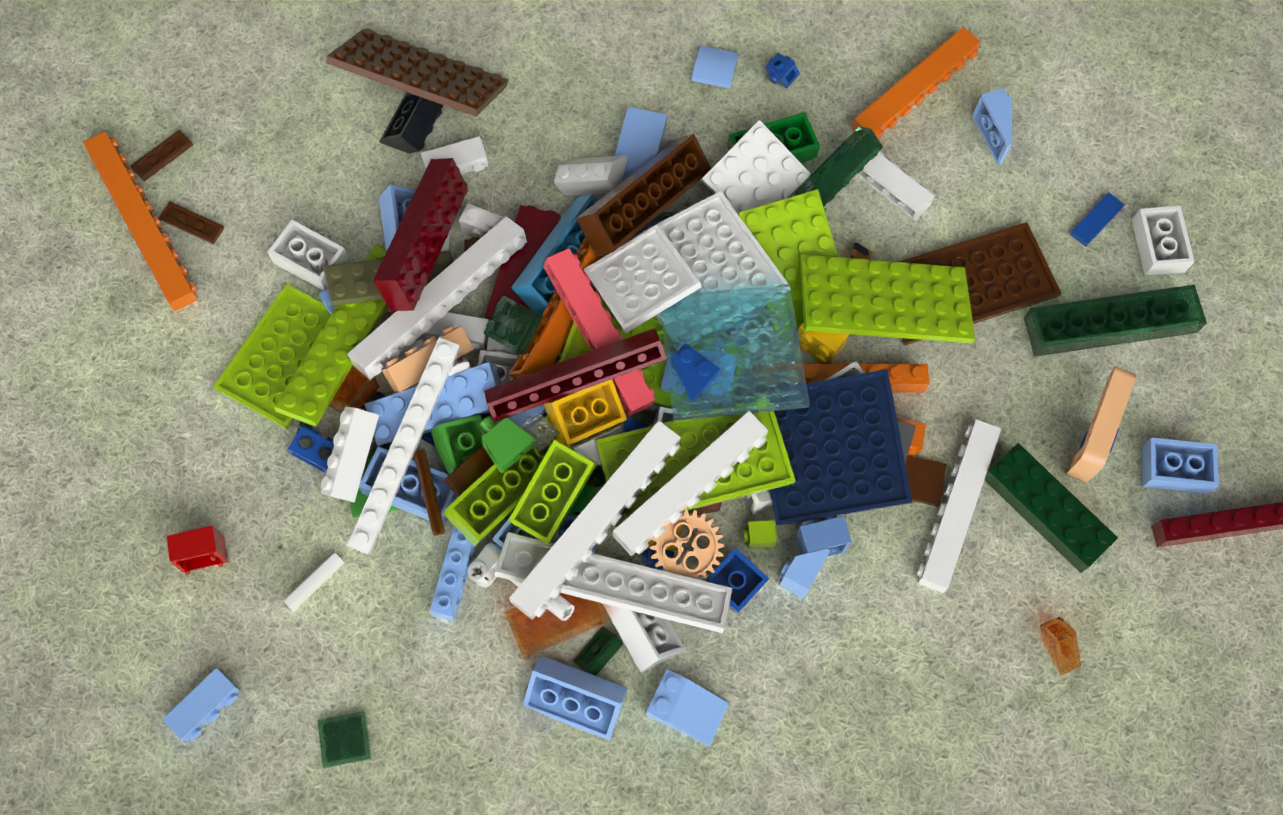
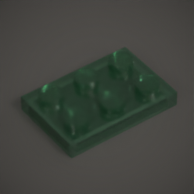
M503 295L497 303L496 309L488 321L483 334L524 355L544 316Z

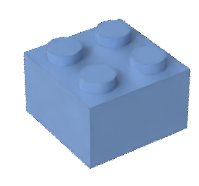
M837 516L825 517L824 521L815 523V520L804 522L795 536L800 555L827 548L830 550L827 556L829 557L845 553L852 543L844 516L838 518Z

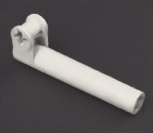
M494 542L488 543L468 567V577L475 581L478 586L482 588L489 587L497 578L495 570L502 548ZM510 580L518 587L521 585L520 582ZM560 594L555 599L551 597L546 603L548 606L547 610L562 621L567 620L574 611V605Z

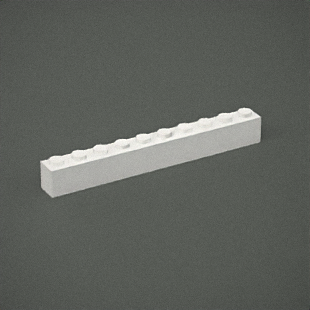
M507 216L503 218L424 287L414 311H396L352 349L347 355L353 366L369 380L375 375L380 374L382 369L387 366L386 362L398 357L407 347L413 345L417 338L424 332H427L440 318H443L451 308L459 304L467 294L475 290L484 279L491 276L501 264L507 262L517 250L523 248L527 242L524 229Z
M658 421L510 596V602L531 620L535 616L540 617L547 609L546 603L551 597L555 599L563 589L561 585L566 579L570 581L578 571L576 567L581 561L585 563L593 553L591 549L596 543L600 545L608 535L606 531L611 525L615 527L623 517L621 513L626 507L630 509L637 500L635 496L640 490L644 492L652 482L650 478L653 474H659L666 466L664 461L668 456L673 457L681 447L678 445L680 436Z

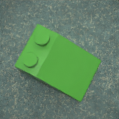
M480 414L440 424L430 429L436 451L448 474L452 473L482 446V436L486 433L480 426L482 422Z

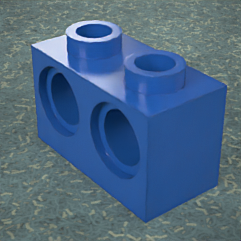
M301 426L288 448V453L326 473L328 458H322L319 452L322 449H328L332 453L334 439L330 437L325 439L319 436V432L309 426L307 428ZM304 438L310 439L312 445L304 448L299 444L300 440Z

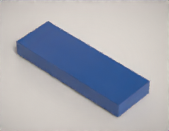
M1108 192L1071 231L1070 235L1086 247L1119 213L1125 204Z

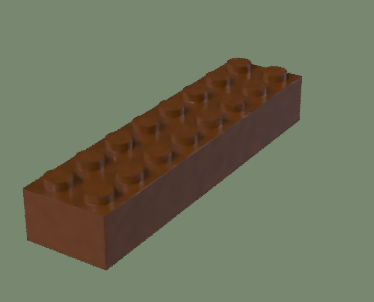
M695 134L673 141L576 218L596 256L612 253L700 181L711 169Z

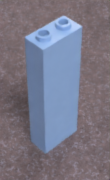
M627 107L615 156L626 155L628 157L622 182L660 153L667 125V114Z

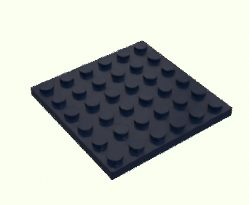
M888 369L755 393L756 400L770 397L796 480L794 484L770 489L777 526L912 503Z

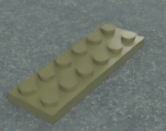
M451 250L441 251L427 280V284L454 262ZM383 259L324 266V275L331 306L383 300L382 295L373 282Z

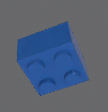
M735 547L714 570L715 572L711 573L705 581L732 588L729 607L737 614L769 578Z

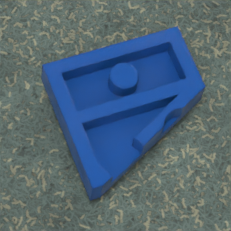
M686 343L671 357V364L678 373L679 380L682 386L684 385L688 398L692 403L720 373L718 366Z

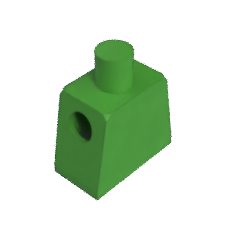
M488 416L480 423V426L486 432L482 436V445L501 474L534 448L535 439L509 418H504L497 424Z

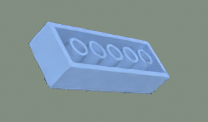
M488 362L448 376L423 434L431 432L430 429L440 424L489 413L484 390L501 384L496 365ZM417 387L365 404L367 412L379 415L374 431L377 446H389L392 444Z

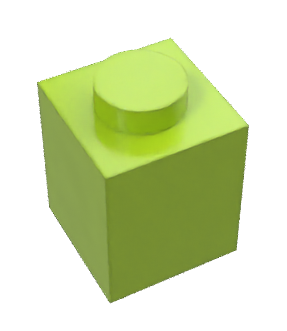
M775 520L747 523L746 529H743L744 543L748 542V549L776 546Z

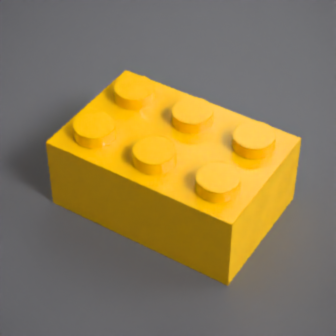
M612 379L543 404L556 439L567 445L627 420Z

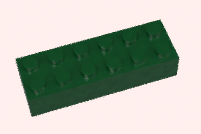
M1019 443L986 473L984 480L1080 573L1089 568L1118 539L1105 524Z

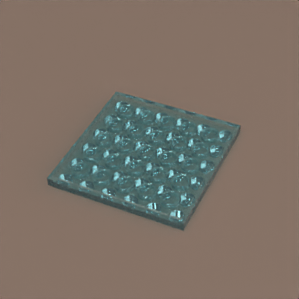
M790 284L691 293L660 312L664 351L667 358L666 367L673 421L746 414L748 411L758 413L809 408L810 403ZM684 343L720 368V373L693 403L689 400L688 393L684 385L682 386L679 375L671 364V357Z

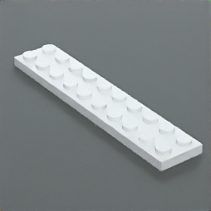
M508 532L495 570V576L522 583L554 544H546L541 540ZM593 553L585 563L583 561L579 563L576 567L578 571L570 581L566 579L561 585L563 589L560 593L720 633L724 631L732 588Z

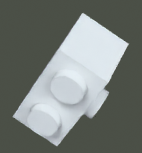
M467 204L459 219L462 232L481 238L505 217Z

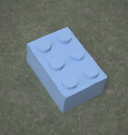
M1151 437L1142 445V487L1209 494L1219 487L1217 444Z

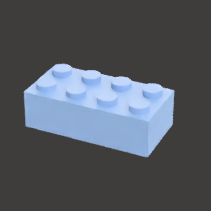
M381 447L377 448L359 485L362 494L369 496L388 454V450ZM411 460L391 506L429 521L416 463ZM430 467L443 525H445L447 518L443 513L457 499V496L444 481L448 474Z

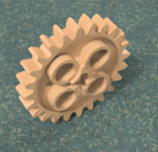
M685 510L677 522L674 524L669 522L664 527L666 531L657 539L651 538V540L655 541V545H651L649 548L656 550V553L652 554L651 558H658L654 566H663L662 571L690 578L693 577L698 580L699 575L707 579L706 571L709 570L714 573L712 565H720L716 560V556H723L721 552H718V548L724 547V544L717 541L723 535L715 534L719 527L710 526L713 519H708L705 522L706 514L702 513L697 517V510H693L691 515H689L688 510ZM684 524L687 526L688 532L686 536L679 537L676 534V529L679 525ZM697 528L696 534L693 536L689 543V545L692 546V549L690 551L686 550L684 552L680 564L677 565L676 561L684 550L681 544L683 542L687 543L691 537L693 529ZM704 535L707 537L708 543L705 547L699 548L696 544L697 538ZM669 545H675L677 548V553L673 557H667L665 554V550ZM689 556H695L697 559V564L693 568H687L685 564Z

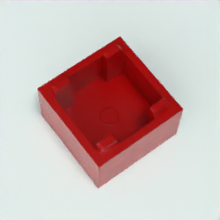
M213 525L166 536L170 563L181 572H185L186 575L190 574L191 570L213 565L223 567V563L228 562L224 536Z

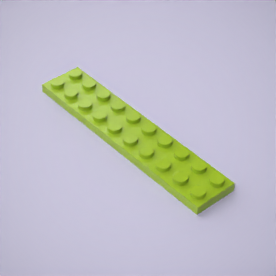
M374 245L365 261L383 259L387 252L386 249ZM384 299L336 306L275 404L276 412L315 427L318 425L353 366L347 354L373 332L387 309L388 305Z

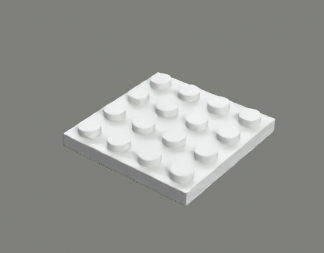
M760 120L700 179L714 194L721 191L737 213L803 194L816 181L813 175Z
M658 224L584 269L625 333H628L701 288L699 280Z

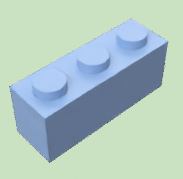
M216 668L162 720L180 740L185 742L193 741L202 733L201 728L206 723L210 724L219 717V711L225 705L230 706L238 698L237 694L241 690L221 670Z

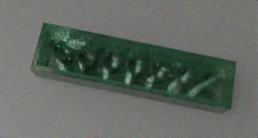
M1195 284L1033 307L1029 309L1024 317L1034 357L1198 333L1207 324Z

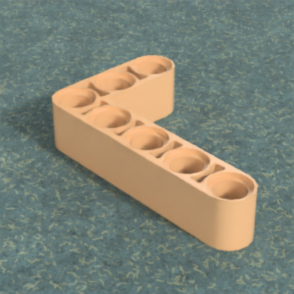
M1116 366L1113 367L1085 442L1071 458L1068 464L1070 468L1065 472L1066 475L1087 483L1102 469L1134 386L1136 374Z

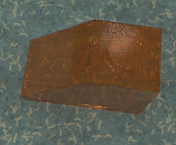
M1061 617L1041 624L1040 629L1043 643L1060 675L1081 667L1076 631Z

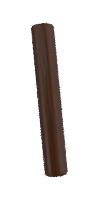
M424 449L416 450L414 458L432 533L434 536H439L445 533L427 455Z

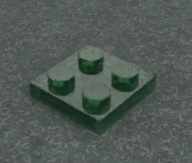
M365 711L317 720L324 769L372 759Z

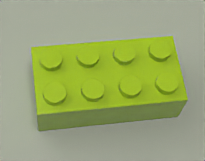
M558 439L554 440L508 521L546 544L552 543L598 462Z

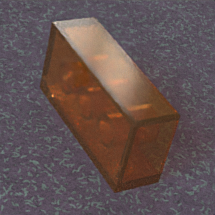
M560 593L562 597L574 605L572 615L565 621H562L547 609L540 617L535 616L533 620L517 607L506 611L505 615L522 657L525 659L608 623V616L602 603Z

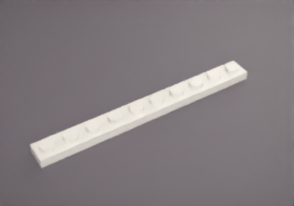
M440 337L438 338L347 546L370 555L459 353L460 345Z

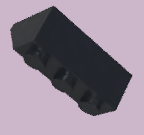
M406 93L379 142L409 154L421 151L425 146V139L433 131L434 122L442 114L441 109L443 105L411 93Z

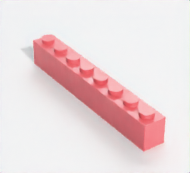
M570 248L546 258L543 267L590 351L622 340L620 331L617 328L615 329L611 323L610 313L603 309L599 294L593 291L590 286L589 276L581 270L577 255L572 254ZM641 369L612 379L627 417L650 407L655 401L654 391L650 386L646 385Z

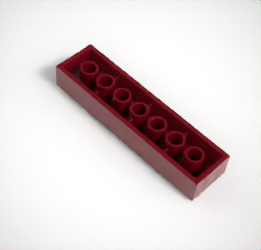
M453 158L430 160L373 279L374 284L391 311H414L456 215L461 208L464 197L468 192V185L464 181L460 169Z

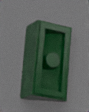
M602 627L573 662L585 672L596 676L622 647L623 643L618 636Z

